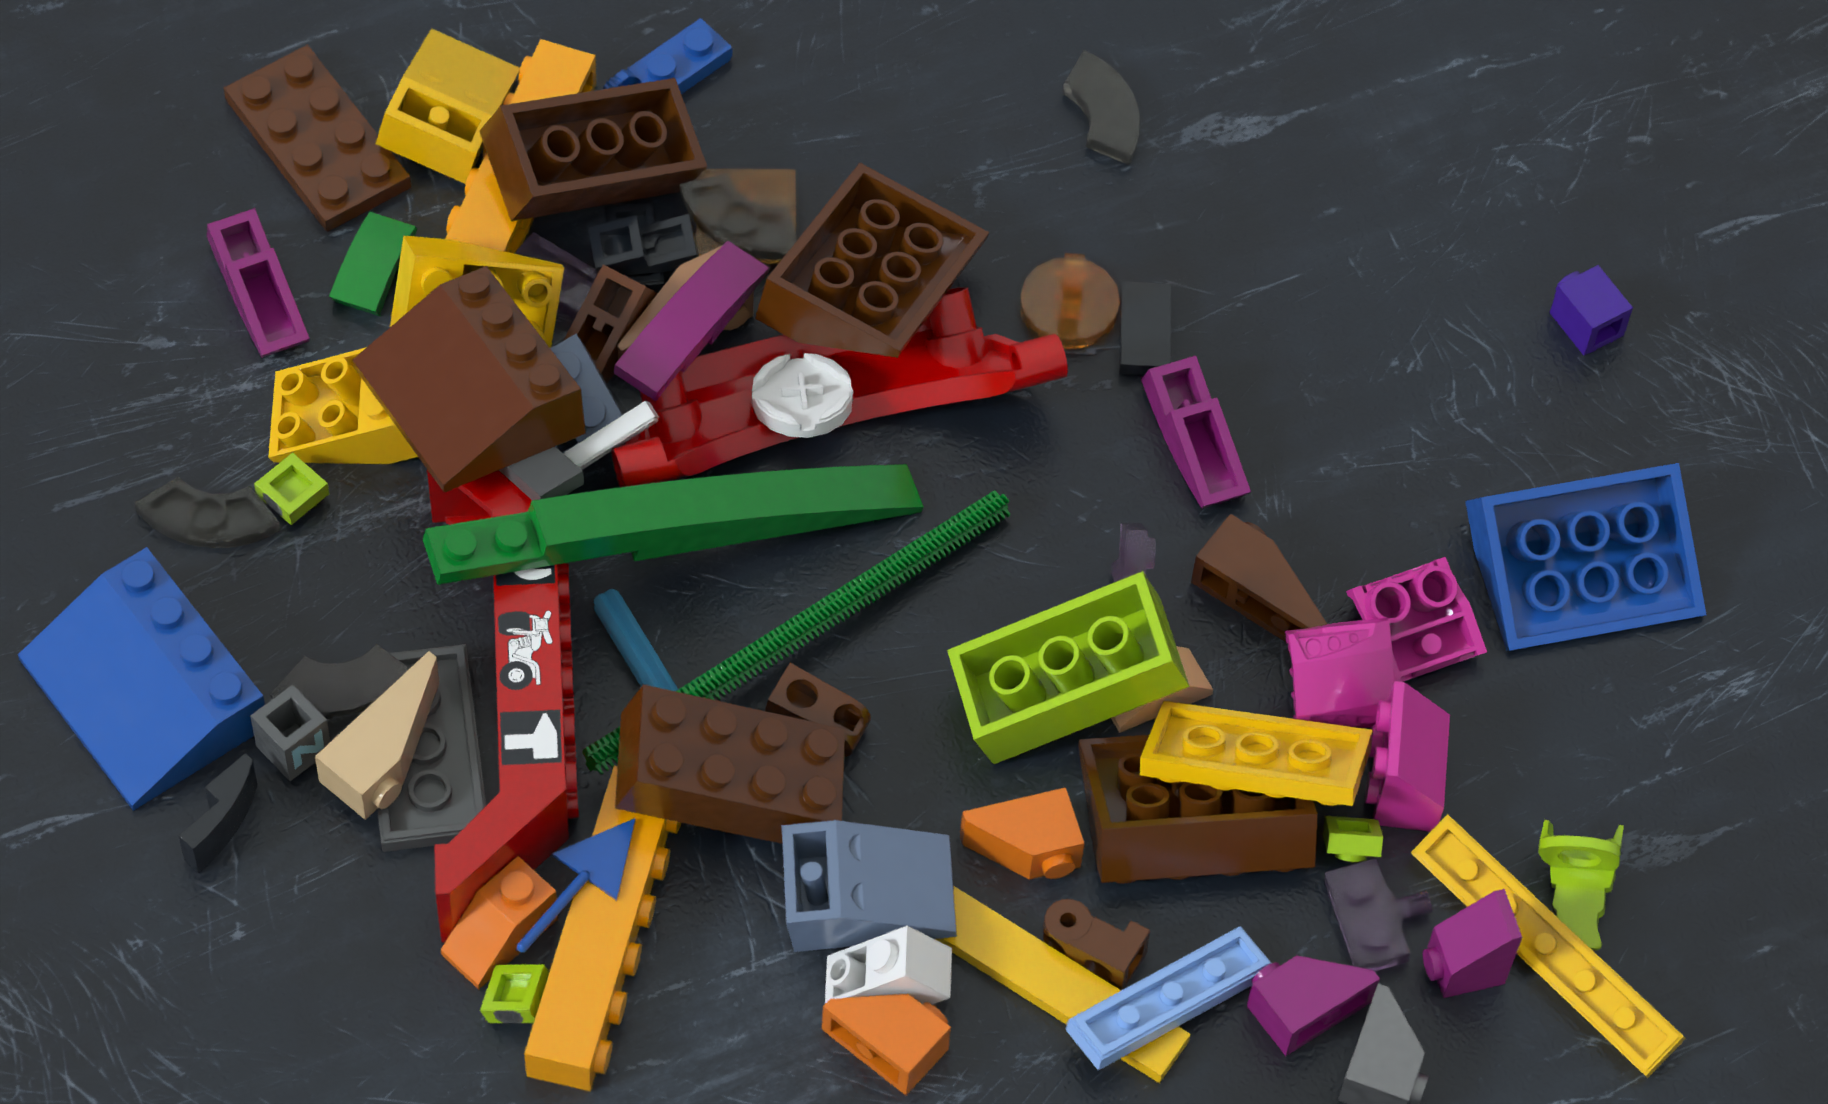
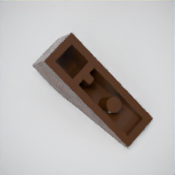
M603 264L564 340L575 334L579 336L607 384L614 375V367L618 361L619 342L658 293Z
M1230 514L1196 555L1191 583L1286 642L1285 631L1327 625L1274 540L1267 537L1265 532L1251 522H1243Z

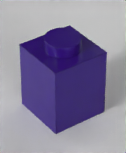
M1597 265L1583 273L1578 271L1572 272L1558 283L1550 314L1585 356L1624 336L1633 307L1601 267Z

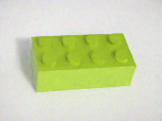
M1143 571L947 650L973 739L993 764L1190 687L1161 598Z

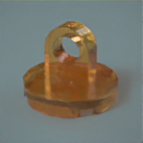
M1064 253V258L1052 259L1037 266L1025 279L1020 296L1022 320L1028 329L1031 327L1033 331L1038 333V338L1054 333L1057 334L1065 349L1088 347L1096 343L1098 338L1106 332L1108 334L1115 326L1120 305L1117 285L1107 271L1093 262L1085 260V254Z

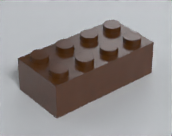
M675 78L501 105L479 131L511 221L683 192L707 168Z
M643 684L621 712L615 809L783 844L782 825L833 820L842 821L845 729Z

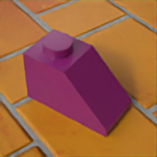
M1505 889L1493 891L1433 928L1428 947L1423 950V963L1428 978L1431 981L1437 980L1443 998L1505 984L1522 940V935Z
M1295 956L1281 966L1278 962H1273L1265 966L1254 976L1247 1007L1284 1055L1287 1056L1370 1004L1380 978L1374 970Z

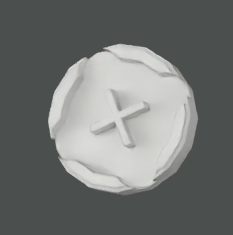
M804 353V358L791 359V354L779 356L763 365L753 380L752 406L757 418L770 430L789 437L810 438L827 434L841 426L852 411L853 389L848 372L834 360L818 354Z

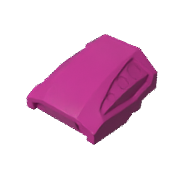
M1446 557L1346 591L1347 596L1353 599L1362 620L1381 618L1389 620L1394 681L1403 682L1487 652L1471 605L1459 587Z
M1381 618L1338 622L1312 628L1285 631L1292 662V668L1289 670L1290 675L1293 677L1294 692H1291L1295 710L1293 719L1356 728L1376 726L1379 700H1389L1394 682L1389 620Z

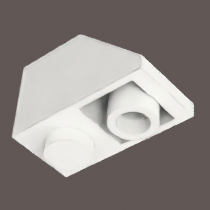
M905 926L828 955L825 1004L830 999L896 994H909L921 1004L928 1002L933 1005L949 999L951 995L952 948L909 926Z

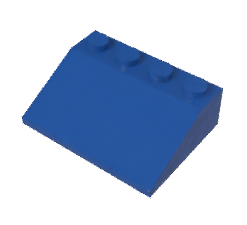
M1679 463L1465 501L1474 552L1506 651L1706 615Z
M147 547L102 573L18 654L20 662L133 811L252 738L254 732L250 716L265 705L262 693Z

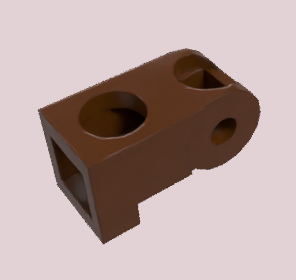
M792 663L788 664L771 693L765 708L766 712L845 729L844 757L850 756L871 721V714L862 703Z
M1061 899L1054 902L1046 911L1043 942L1121 991L1126 988L1148 951L1150 930L1132 920L1123 932L1096 917H1092L1084 904L1073 899Z

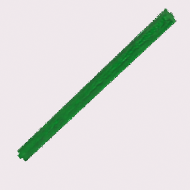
M995 490L971 506L876 564V566H873L825 598L784 622V624H781L727 658V660L722 661V663L711 668V670L676 690V692L715 700V697L718 701L721 700L718 693L723 698L726 697L724 690L731 694L729 686L734 691L737 690L735 684L739 688L742 687L740 680L744 684L747 683L746 678L751 681L750 673L756 678V671L759 674L763 673L761 667L765 671L768 670L767 665L770 668L773 667L771 660L778 664L777 658L783 661L782 654L786 658L789 657L787 651L791 655L794 654L792 647L795 651H798L799 647L797 644L803 648V642L806 645L809 644L808 638L814 641L813 635L816 638L820 637L819 633L824 635L823 628L827 632L830 631L829 626L832 629L835 628L833 621L839 625V619L844 622V616L847 619L850 618L849 612L853 616L855 615L854 609L860 612V607L864 609L866 608L865 604L867 606L871 605L869 599L873 603L876 602L875 597L879 600L881 598L880 594L885 596V591L890 593V587L894 590L896 589L895 584L899 587L901 586L900 581L904 584L906 579L910 580L911 576L915 577V571L920 574V568L924 571L926 570L925 565L928 568L931 567V563L934 565L936 560L940 561L941 557H946L945 552L950 555V549L953 552L956 551L955 546L958 549L961 548L960 543L964 546L966 544L965 540L970 542V537L975 539L976 535L980 536L981 532L984 533L986 529L989 530L990 525L994 527L995 522L998 524L1000 519L1002 521L1005 520V516L1007 518L1010 517L1007 506L1010 501L1004 493L1000 496ZM620 726L605 735V737L595 741L594 744L592 743L583 749L582 753L587 760L585 764L591 772L597 770L600 775H603L601 767L608 772L607 764L611 768L614 767L612 760L618 765Z

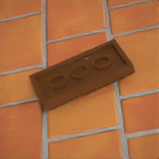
M308 45L224 87L226 101L326 232L411 188L410 175L390 150L375 144L378 134Z

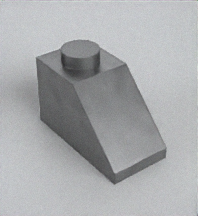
M1377 985L1338 1100L1347 1104H1420L1429 1077L1419 1073L1425 1052L1387 986Z

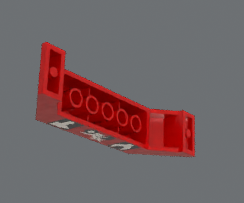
M427 470L433 523L446 522L450 525L528 512L532 501L499 470L445 493ZM569 563L493 575L500 792L449 844H434L435 894L441 942H446L479 889L517 856L535 870L569 839L568 819L579 818Z

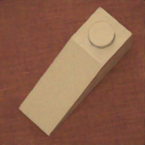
M428 651L315 756L319 782L365 820L378 808L385 809L390 806L401 792L439 686L437 657Z

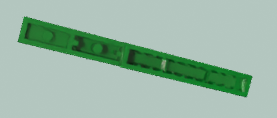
M907 464L793 469L666 481L532 500L528 512L426 528L422 540L437 585L628 552H631L634 561L921 513L924 506Z

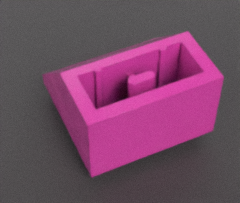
M1399 681L1393 682L1388 701L1379 700L1376 726L1373 725L1371 729L1373 730L1372 748L1369 757H1374L1372 772H1369L1367 777L1365 803L1374 804L1373 819H1377L1380 826L1431 832L1440 822L1444 809L1450 714L1405 682Z

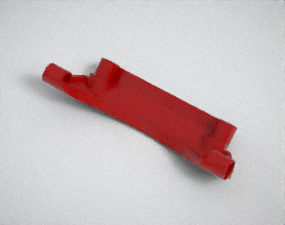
M968 287L952 288L947 291L898 358L798 343L784 334L697 356L684 373L680 371L657 401L639 391L641 401L650 402L660 418H658L657 423L628 440L625 445L612 448L613 466L620 487L673 481L701 473L754 451L799 438L789 437L770 430L757 418L752 406L754 377L763 365L779 356L791 354V359L804 358V353L818 354L834 360L848 372L853 389L852 411L841 426L920 408L997 396L1062 379L1068 375L1067 359L1061 340L1055 333L1020 343L998 334L984 336L982 328L976 326Z

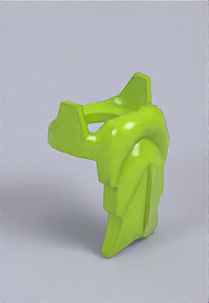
M1544 820L1538 853L1542 860L1550 866L1551 885L1555 888L1552 905L1557 914L1556 917L1589 948L1599 950L1601 949L1602 942L1598 932L1599 918L1605 914L1606 893L1612 891L1616 877L1615 870L1619 867L1624 825L1618 826L1613 838L1602 840L1582 836H1554L1552 823L1549 820Z

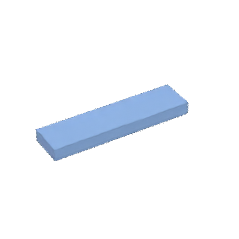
M1239 926L1070 1018L1066 1031L1094 1066L1100 1070L1249 988L1253 984L1252 979L1265 966L1271 964V961L1244 929Z

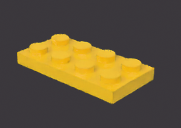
M1163 701L1140 757V776L1154 777L1169 783L1181 781L1209 785L1218 790L1237 789L1258 792L1273 798L1292 797L1313 800L1329 806L1339 804L1353 806L1372 748L1373 730Z

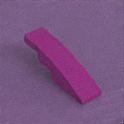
M727 241L688 279L644 328L616 362L614 374L654 401H657L680 371L684 373L705 345L707 343L712 345L768 274L769 267Z

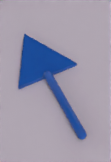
M635 818L552 853L553 857L579 875L517 944L519 952L523 953L528 950L587 881L617 901Z

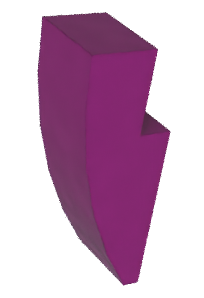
M255 208L207 224V238L216 261L261 358L309 342V335L275 250L270 248Z
M1192 356L1149 369L1141 379L1172 456L1200 507L1206 508L1250 494L1251 490L1217 397L1211 399L1197 357Z

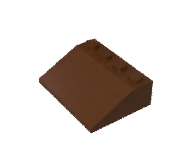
M859 163L767 277L755 319L798 343L898 358L987 240L989 232L866 165Z
M487 266L440 284L352 359L353 367L444 493L586 434L581 388Z
M1149 735L1079 739V753L1093 852L1101 883L1117 882L1126 884L1136 880L1161 878L1181 880L1190 876L1216 874L1235 876L1244 872L1271 870L1289 872L1299 868L1315 867L1317 811L1313 800L1292 797L1273 798L1258 792L1237 789L1218 790L1209 785L1181 781L1169 783L1154 777L1140 776V757Z

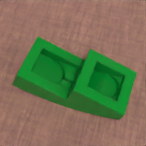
M369 212L359 228L338 272L329 295L332 301L380 316L395 273L398 274L403 235L415 236L418 228L411 224Z

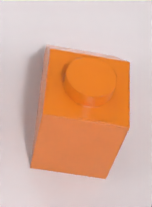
M1066 787L962 812L960 838L963 846L1029 880L1043 876L1048 879H1057L1070 874L1076 868H1081L1085 843Z
M517 856L477 891L441 948V955L479 990L491 979L495 965H507L521 953L517 950V944L557 900L556 890ZM558 915L543 932H545L551 925H553L558 920Z
M909 994L830 999L823 1006L822 1030L905 1096L948 1051L951 1027L948 1025L944 1014L934 1005L928 1002L921 1004Z

